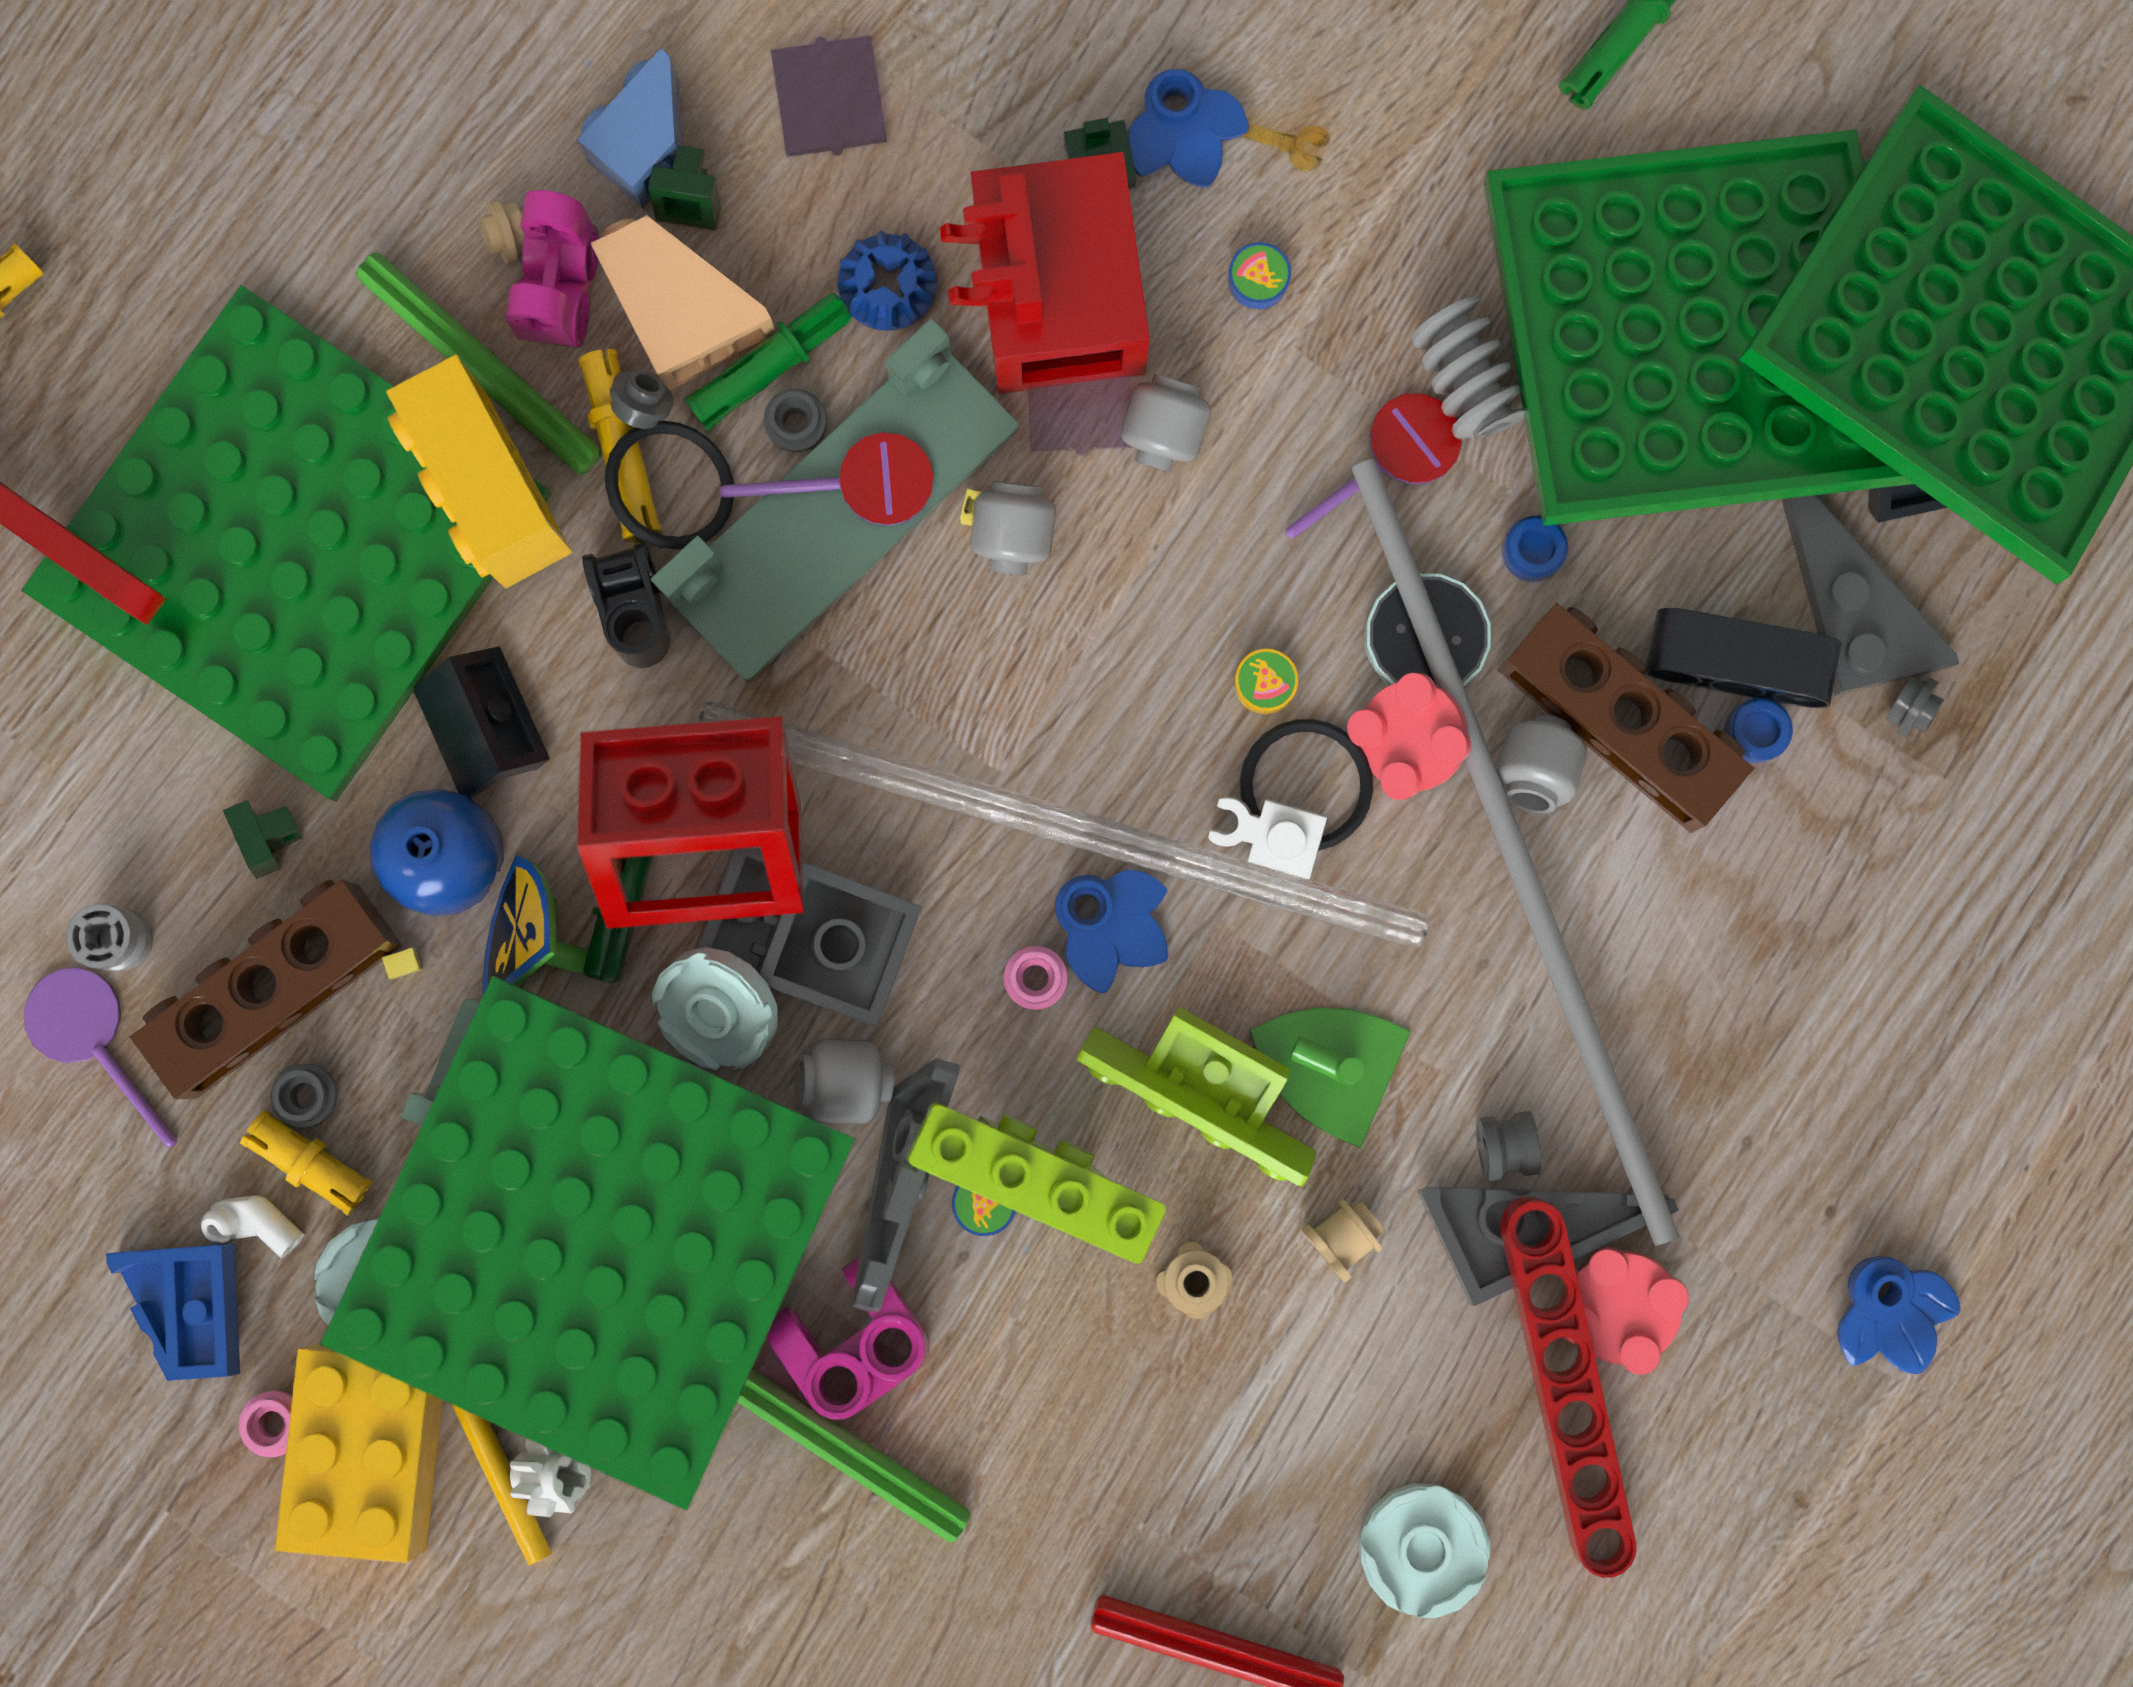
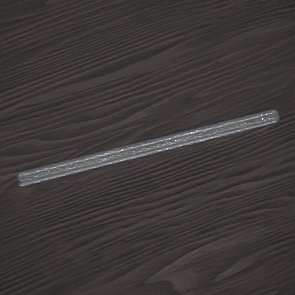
M708 701L704 703L697 723L764 717ZM784 723L792 763L1412 948L1422 946L1427 936L1429 917L1420 912Z

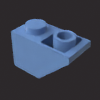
M661 48L649 61L642 60L638 62L628 72L620 93L608 106L601 105L589 114L582 125L581 135L577 138L587 161L642 209L651 200L648 186L653 166L672 169L678 146H683L679 79L670 55Z

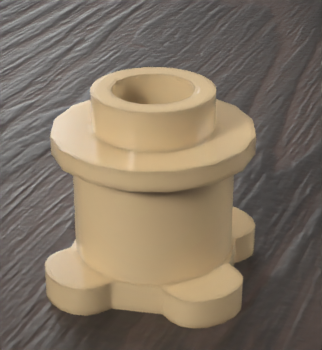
M1342 1198L1337 1202L1340 1206L1337 1212L1317 1228L1313 1229V1227L1307 1224L1301 1231L1333 1272L1345 1284L1352 1278L1347 1271L1351 1266L1374 1249L1377 1253L1383 1250L1376 1238L1384 1233L1385 1230L1361 1200L1351 1208Z
M1188 1241L1179 1246L1178 1256L1170 1262L1167 1270L1160 1271L1157 1274L1155 1285L1159 1294L1167 1297L1175 1309L1186 1314L1189 1318L1201 1319L1222 1304L1232 1283V1273L1227 1265L1222 1264L1215 1256L1203 1251L1199 1243ZM1192 1271H1201L1205 1273L1207 1278L1205 1288L1196 1294L1189 1293L1184 1289L1185 1277Z

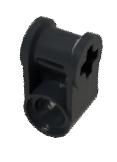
M641 539L636 540L631 549L596 558L592 553L583 555L582 563L593 601L598 609L604 636L608 644L628 665L646 668L659 663L667 655L671 642L670 632L659 596L660 591L650 580L656 574V569L647 543ZM639 621L651 623L652 630L650 636L644 643L638 646L623 644L625 630L631 624Z

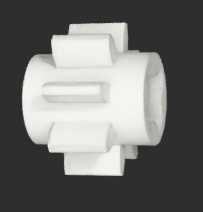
M526 1438L527 1449L521 1451L509 1465L511 1467L510 1482L513 1488L510 1492L511 1497L529 1499L527 1505L528 1515L551 1517L554 1512L573 1513L575 1511V1501L579 1500L586 1493L587 1489H590V1467Z

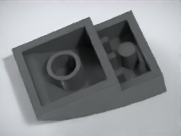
M761 847L732 849L715 895L771 891ZM803 862L804 913L708 920L704 922L694 949L708 947L728 951L751 964L768 983L769 988L878 1027L922 906Z

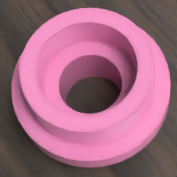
M1030 946L1023 948L1009 959L1005 967V989L1009 997L1023 1008L1029 1010L1046 1009L1054 1005L1065 992L1067 986L1065 964L1054 951L1046 947ZM1033 966L1043 968L1048 974L1046 986L1037 991L1030 990L1023 982L1024 973Z
M279 1390L266 1391L253 1397L244 1406L239 1418V1433L243 1443L253 1453L263 1457H278L286 1454L292 1404L291 1394ZM270 1411H275L283 1417L284 1428L279 1435L272 1434L266 1428L265 1419Z

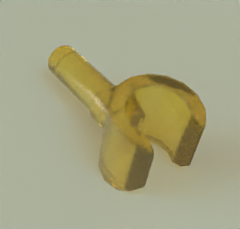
M1248 123L1249 131L1241 136L1288 153L1291 164L1299 171L1305 172L1316 169L1323 159L1308 154L1303 149L1302 143L1308 142L1317 147H1325L1330 141L1328 132L1322 127L1315 125L1306 126L1296 136Z

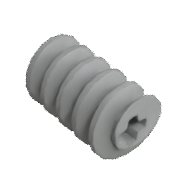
M1479 297L1462 299L1442 308L1424 321L1411 337V342L1416 349H1429L1421 360L1423 369L1427 372H1439L1431 383L1433 391L1437 394H1450L1442 403L1441 409L1446 416H1461L1453 424L1451 430L1457 439H1480L1496 434L1524 420V413L1526 412V408L1511 410L1509 403L1520 394V385L1501 387L1499 384V380L1512 369L1511 363L1490 364L1488 358L1502 346L1501 341L1495 339L1480 342L1478 336L1492 323L1490 317L1470 319L1468 315L1481 302Z

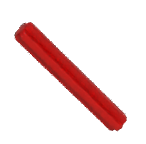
M1106 1595L1099 1596L1092 1612L1090 1625L1094 1633L1265 1687L1344 1686V1675L1338 1668Z

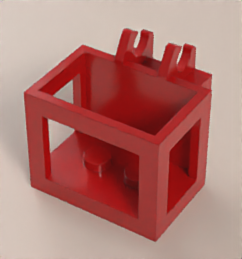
M1124 152L970 171L974 205L963 209L965 225L945 223L939 229L941 242L979 245L982 269L971 273L973 287L954 286L948 290L950 305L987 306L998 394L1146 375L1150 337Z
M782 716L580 732L577 847L607 929L804 913L801 800ZM761 847L771 891L629 902L621 880V862L624 857Z

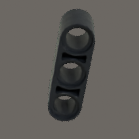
M1661 608L1656 613L1646 664V674L1663 681L1746 697L1767 698L1778 703L1807 708H1827L1831 705L1842 642L1833 637L1818 633L1687 609Z

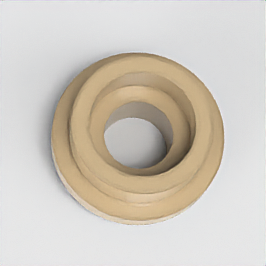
M498 200L487 202V216L479 218V226L486 248L490 255L500 253L506 264L516 262L517 254L523 253L525 234L520 226L522 214L515 202L501 205Z

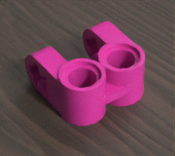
M529 191L525 193L520 224L525 234L522 257L524 277L519 280L518 284L510 286L505 319L518 340L581 348L586 338L589 323L590 298L588 288L593 285L598 267V257L590 243L599 239L597 226L592 224L583 205L578 200L553 191Z
M860 1256L842 1268V1272L853 1290ZM892 1279L881 1310L876 1313L868 1311L873 1321L826 1355L791 1307L787 1306L777 1313L767 1335V1340L810 1406L819 1415L829 1419L848 1418L862 1411L914 1374L925 1363L929 1352L928 1335L924 1326ZM888 1328L903 1330L911 1340L912 1352L909 1359L902 1365L889 1364L879 1354V1338ZM834 1366H843L850 1369L857 1379V1392L855 1397L848 1403L834 1401L826 1392L825 1378Z

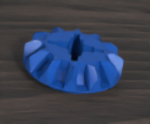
M879 230L875 236L864 240L856 239L853 248L845 258L840 260L837 286L840 298L854 319L867 327L889 331L907 327L918 321L927 312L935 297L937 276L934 264L926 248H922L906 233L895 235ZM874 262L879 267L883 266L888 272L895 270L897 267L899 269L903 268V271L897 276L902 295L901 299L895 292L891 293L885 286L877 290H871L870 287L876 283Z

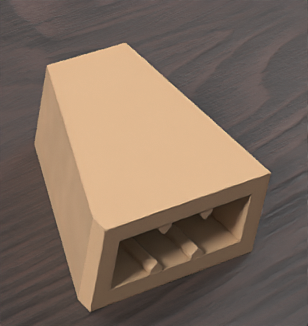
M647 215L636 221L634 219L620 220L607 227L601 235L602 238L590 243L658 377L662 379L669 390L751 351L776 332L771 317L762 304Z

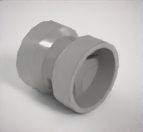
M93 904L77 912L67 926L66 943L68 950L77 962L87 967L124 972L139 966L146 960L152 949L153 935L149 923L142 915L130 909ZM98 934H100V946L97 941Z

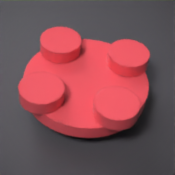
M1424 673L1406 674L1399 682L1382 689L1373 697L1366 709L1356 711L1350 717L1347 724L1350 740L1355 745L1361 747L1368 759L1371 772L1381 781L1383 791L1387 796L1395 800L1409 799L1415 796L1418 791L1429 790L1443 784L1458 770L1462 761L1467 758L1471 750L1467 722L1460 705L1450 693L1436 685Z
M1612 1247L1599 1248L1593 1252L1589 1261L1576 1273L1594 1355L1606 1362L1623 1365L1631 1373L1638 1375L1648 1374L1657 1367L1660 1353L1672 1343L1677 1335L1682 1313L1687 1308L1689 1301L1687 1288L1681 1280L1672 1277L1660 1263L1647 1255L1635 1251L1617 1250ZM1564 1337L1567 1341L1576 1345L1573 1339Z

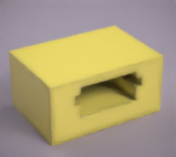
M966 490L960 516L961 524L972 526L974 502L976 497L982 492Z
M416 948L406 949L382 957L388 979H395L423 970Z

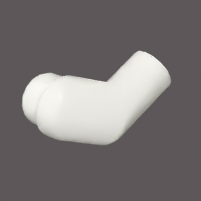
M259 1195L220 1200L211 1206L210 1211L203 1215L201 1221V1229L204 1236L213 1243L221 1244L226 1243L229 1239L258 1236L280 1258L290 1253L305 1236L267 1198Z

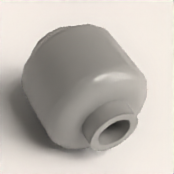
M1154 374L1152 383L1143 382L1135 386L1121 428L1122 440L1126 444L1138 449L1134 461L1170 472L1174 460L1190 462L1197 458L1211 416L1210 405L1200 398L1202 388Z
M993 481L992 491H984L976 497L970 546L977 555L990 559L989 571L1027 575L1028 563H1041L1050 557L1056 507L1051 500L1042 497L1043 487Z
M1539 715L1534 720L1517 723L1507 732L1497 772L1509 803L1514 807L1534 814H1547L1553 812L1556 807L1564 806L1575 798L1586 760L1587 747L1581 737L1571 730V726L1567 721L1552 715Z
M821 1039L814 1044L810 1054H801L799 1058L796 1078L797 1101L799 1106H807L814 1120L821 1123L866 1124L876 1116L880 1102L891 1101L894 1086L893 1067L891 1064H882L878 1048L870 1041Z

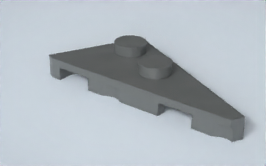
M1816 495L1781 499L1817 633L1833 637L1842 642L1833 689L1834 695L1949 669L1959 664L1957 654Z
M934 1059L893 1087L892 1098L888 1102L851 1307L874 1313L882 1308L916 1202H919L923 1197L929 1179L928 1172L916 1168L908 1162L907 1154L931 1104L938 1102L948 1107L959 1075L960 1065Z
M1424 1187L1417 1190L1468 1301L1473 1306L1513 1288L1501 1235L1500 1220L1507 1206L1518 1198L1535 1196L1547 1201L1561 1213L1566 1225L1573 1260L1647 1226L1636 1196L1631 1193ZM1664 1195L1670 1213L1673 1214L1679 1211L1674 1199L1669 1198V1195ZM1530 1210L1524 1213L1518 1219L1516 1225V1235L1519 1241L1525 1245H1536L1542 1242L1549 1232L1548 1217L1540 1210Z

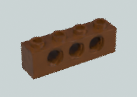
M1556 602L1497 671L1549 715L1567 721L1571 726V730L1581 737L1587 747L1688 832L1692 833L1705 827L1755 769L1742 758L1745 755V750L1725 732L1715 730L1712 733L1693 717L1696 714L1694 706L1681 694L1668 688L1663 692L1645 677L1647 669L1636 656L1620 647L1614 651L1596 636L1598 628L1586 614L1574 607H1568L1565 610ZM1568 659H1580L1590 666L1593 673L1591 687L1576 686L1568 679L1565 672V664ZM1618 699L1630 700L1638 706L1642 718L1638 729H1630L1619 723L1614 712L1615 703ZM1667 740L1679 741L1688 749L1690 763L1687 770H1677L1668 764L1664 756V746Z
M327 880L317 885L301 898L300 903L303 908L286 921L282 922L278 918L261 926L247 940L251 947L232 961L225 957L210 964L196 976L197 987L179 1000L176 996H172L161 1001L144 1014L142 1019L146 1025L129 1037L174 1099L199 1098L380 963L382 957L392 954L402 946V943L359 885L344 880H339L337 883H334L333 880ZM321 929L328 938V950L320 961L312 964L306 957L305 943L313 932ZM269 968L275 977V990L269 999L260 1002L254 995L253 982L259 972ZM215 1007L221 1013L223 1026L220 1034L214 1040L208 1041L202 1033L201 1021L205 1013Z

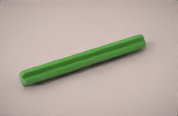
M376 252L372 253L358 266L356 276L362 284L447 359L457 354L485 389L486 393L579 475H584L598 462L602 453L591 439L383 255Z
M753 1367L739 1397V1404L947 1542H955L960 1537L970 1520L971 1514L967 1508L834 1420L819 1415L810 1404Z

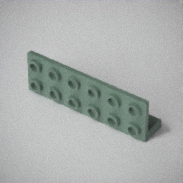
M932 318L885 360L889 380L780 480L840 477L842 461L849 449L862 438L881 432L901 434L919 445L928 456L932 468V493L921 512L908 522L884 526L871 524L855 515L844 501L841 489L764 495L709 547L697 535L650 579L661 594L743 680H753L1018 431V422L951 354L949 336Z

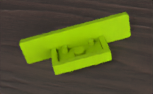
M1180 1006L1151 1056L1142 1053L1102 1029L1093 1027L1076 1059L1087 1066L1089 1072L1095 1078L1109 1085H1121L1142 1097L1146 1105L1156 1113L1166 1117L1176 1116L1199 1129L1201 1135L1211 1144L1219 1148H1232L1255 1161L1259 1169L1269 1177L1279 1181L1289 1180L1298 1186L1305 1184L1310 1175L1317 1154L1316 1151L1263 1121L1288 1080L1291 1072L1290 1068Z
M938 1102L931 1104L907 1154V1160L912 1166L1130 1262L1139 1264L1143 1261L1166 1212L1165 1205L1160 1201L1108 1179L1091 1165L1095 1155L1075 1144L1060 1139L1055 1149L1035 1140L1034 1138L1038 1130L1010 1115L1003 1113L999 1122L996 1123L981 1115L976 1120Z

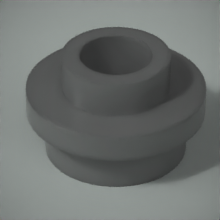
M649 371L621 372L615 376L610 387L611 408L614 414L621 421L635 428L649 429L655 427L660 420L665 419L669 415L674 404L673 395L662 379Z
M789 389L780 392L768 403L764 413V426L770 440L776 446L789 452H802L811 449L822 439L827 427V416L821 401L815 395L802 389ZM793 413H801L807 417V424L800 431H790L785 427L786 419Z
M1914 676L1909 679L1887 717V721L1900 727L1898 734L1907 738L1914 728L1924 733L1927 731L1944 702L1943 698L1934 694L1939 685L1938 681L1929 678L1927 682H1924Z
M296 1064L286 1068L275 1079L271 1089V1104L275 1114L281 1121L296 1128H309L321 1124L332 1114L337 1102V1087L332 1076L325 1069L313 1064ZM307 1083L315 1090V1100L311 1106L304 1108L298 1103L296 1095L298 1089Z

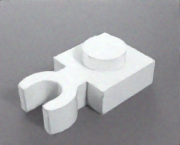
M1222 797L1218 800L1217 807L1231 810L1237 815L1238 827L1232 833H1224L1220 830L1212 829L1209 832V840L1217 845L1226 847L1234 846L1241 841L1252 843L1248 862L1310 879L1328 816L1269 799L1265 800L1261 816L1252 814L1249 807L1238 798Z

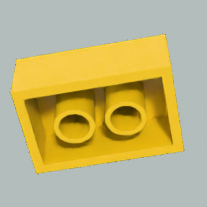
M457 354L386 391L397 411L387 417L394 433L407 452L411 450L423 468L427 467L417 473L434 505L437 508L442 506L452 523L456 521L457 525L448 529V533L467 564L472 563L482 578L491 574L506 589L573 553L488 394Z
M321 1342L299 1348L297 1352L275 1551L402 1563L410 1562L427 1550L443 1400L320 1345Z

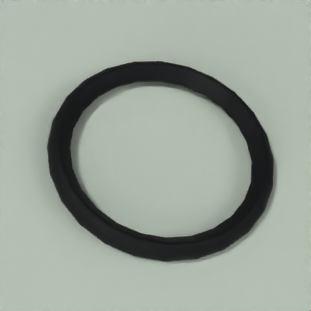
M662 420L653 428H633L617 441L610 452L605 469V489L610 506L618 520L630 533L644 542L660 548L683 549L697 535L703 542L709 541L723 528L728 520L734 497L725 498L721 496L718 511L712 521L703 529L690 535L678 537L662 535L651 531L639 523L628 511L620 494L618 471L627 450L637 441L650 435L670 434L690 440L711 458L718 471L721 487L733 485L734 481L730 466L721 450L710 438L695 428L679 422Z
M1315 719L1292 720L1270 729L1251 747L1243 762L1240 776V796L1252 814L1261 816L1253 794L1255 768L1268 747L1282 737L1297 732H1314L1326 735L1337 741L1349 752L1356 763L1360 776V794L1351 817L1340 828L1322 836L1319 850H1323L1347 839L1362 824L1370 809L1372 800L1373 774L1363 750L1350 740L1347 732L1331 723Z

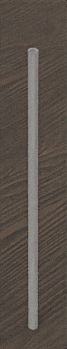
M1375 459L1358 463L1351 468L1434 682L1454 697L1464 713L1468 735L1471 740V750L1465 759L1654 1245L1675 1240L1680 1236Z

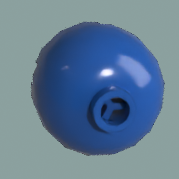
M445 789L415 791L393 802L376 822L369 845L371 867L385 893L406 909L434 917L460 914L480 903L490 890L487 889L494 882L497 871L500 872L504 860L502 835L491 814L466 795Z

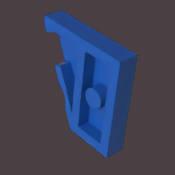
M234 1243L106 1253V1263L111 1273L122 1274L136 1302V1305L131 1307L130 1310L141 1331L151 1338L154 1347L153 1354L167 1381L229 1377L240 1374Z

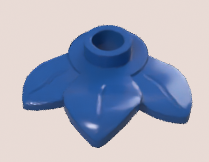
M1170 69L1159 73L1149 83L1145 92L1146 110L1130 126L1128 140L1134 168L1139 176H1148L1169 163L1172 171L1185 182L1194 186L1208 188L1214 183L1221 168V140H1231L1246 134L1249 131V125L1241 104L1230 93L1221 90L1205 89L1201 81L1194 74L1182 69ZM1171 95H1179L1186 100L1187 104L1183 109L1173 111L1165 106L1164 101Z
M1125 870L1107 880L1092 875H1082L1069 880L1063 885L1056 898L1055 912L1059 924L1069 933L1066 945V960L1071 970L1082 983L1099 993H1106L1114 981L1118 963L1129 967H1150L1167 961L1169 956L1164 933L1156 920L1149 914L1160 904L1167 893V888L1161 882L1145 872ZM1082 896H1091L1099 904V912L1092 919H1082L1075 912V902Z
M1875 1256L1864 1259L1853 1268L1848 1279V1290L1852 1303L1838 1323V1343L1844 1357L1852 1366L1862 1364L1880 1352L1888 1362L1899 1370L1910 1374H1921L1928 1368L1936 1353L1937 1333L1933 1325L1948 1321L1959 1315L1961 1311L1959 1299L1949 1283L1933 1271H1910L1902 1262L1889 1256ZM1890 1281L1888 1291L1879 1299L1878 1291L1880 1287Z

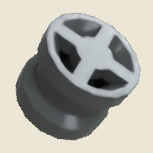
M1530 1111L1517 1112L1510 1120L1499 1122L1492 1116L1477 1118V1148L1486 1181L1501 1180L1507 1172L1519 1171L1524 1176L1540 1174V1143L1536 1124Z

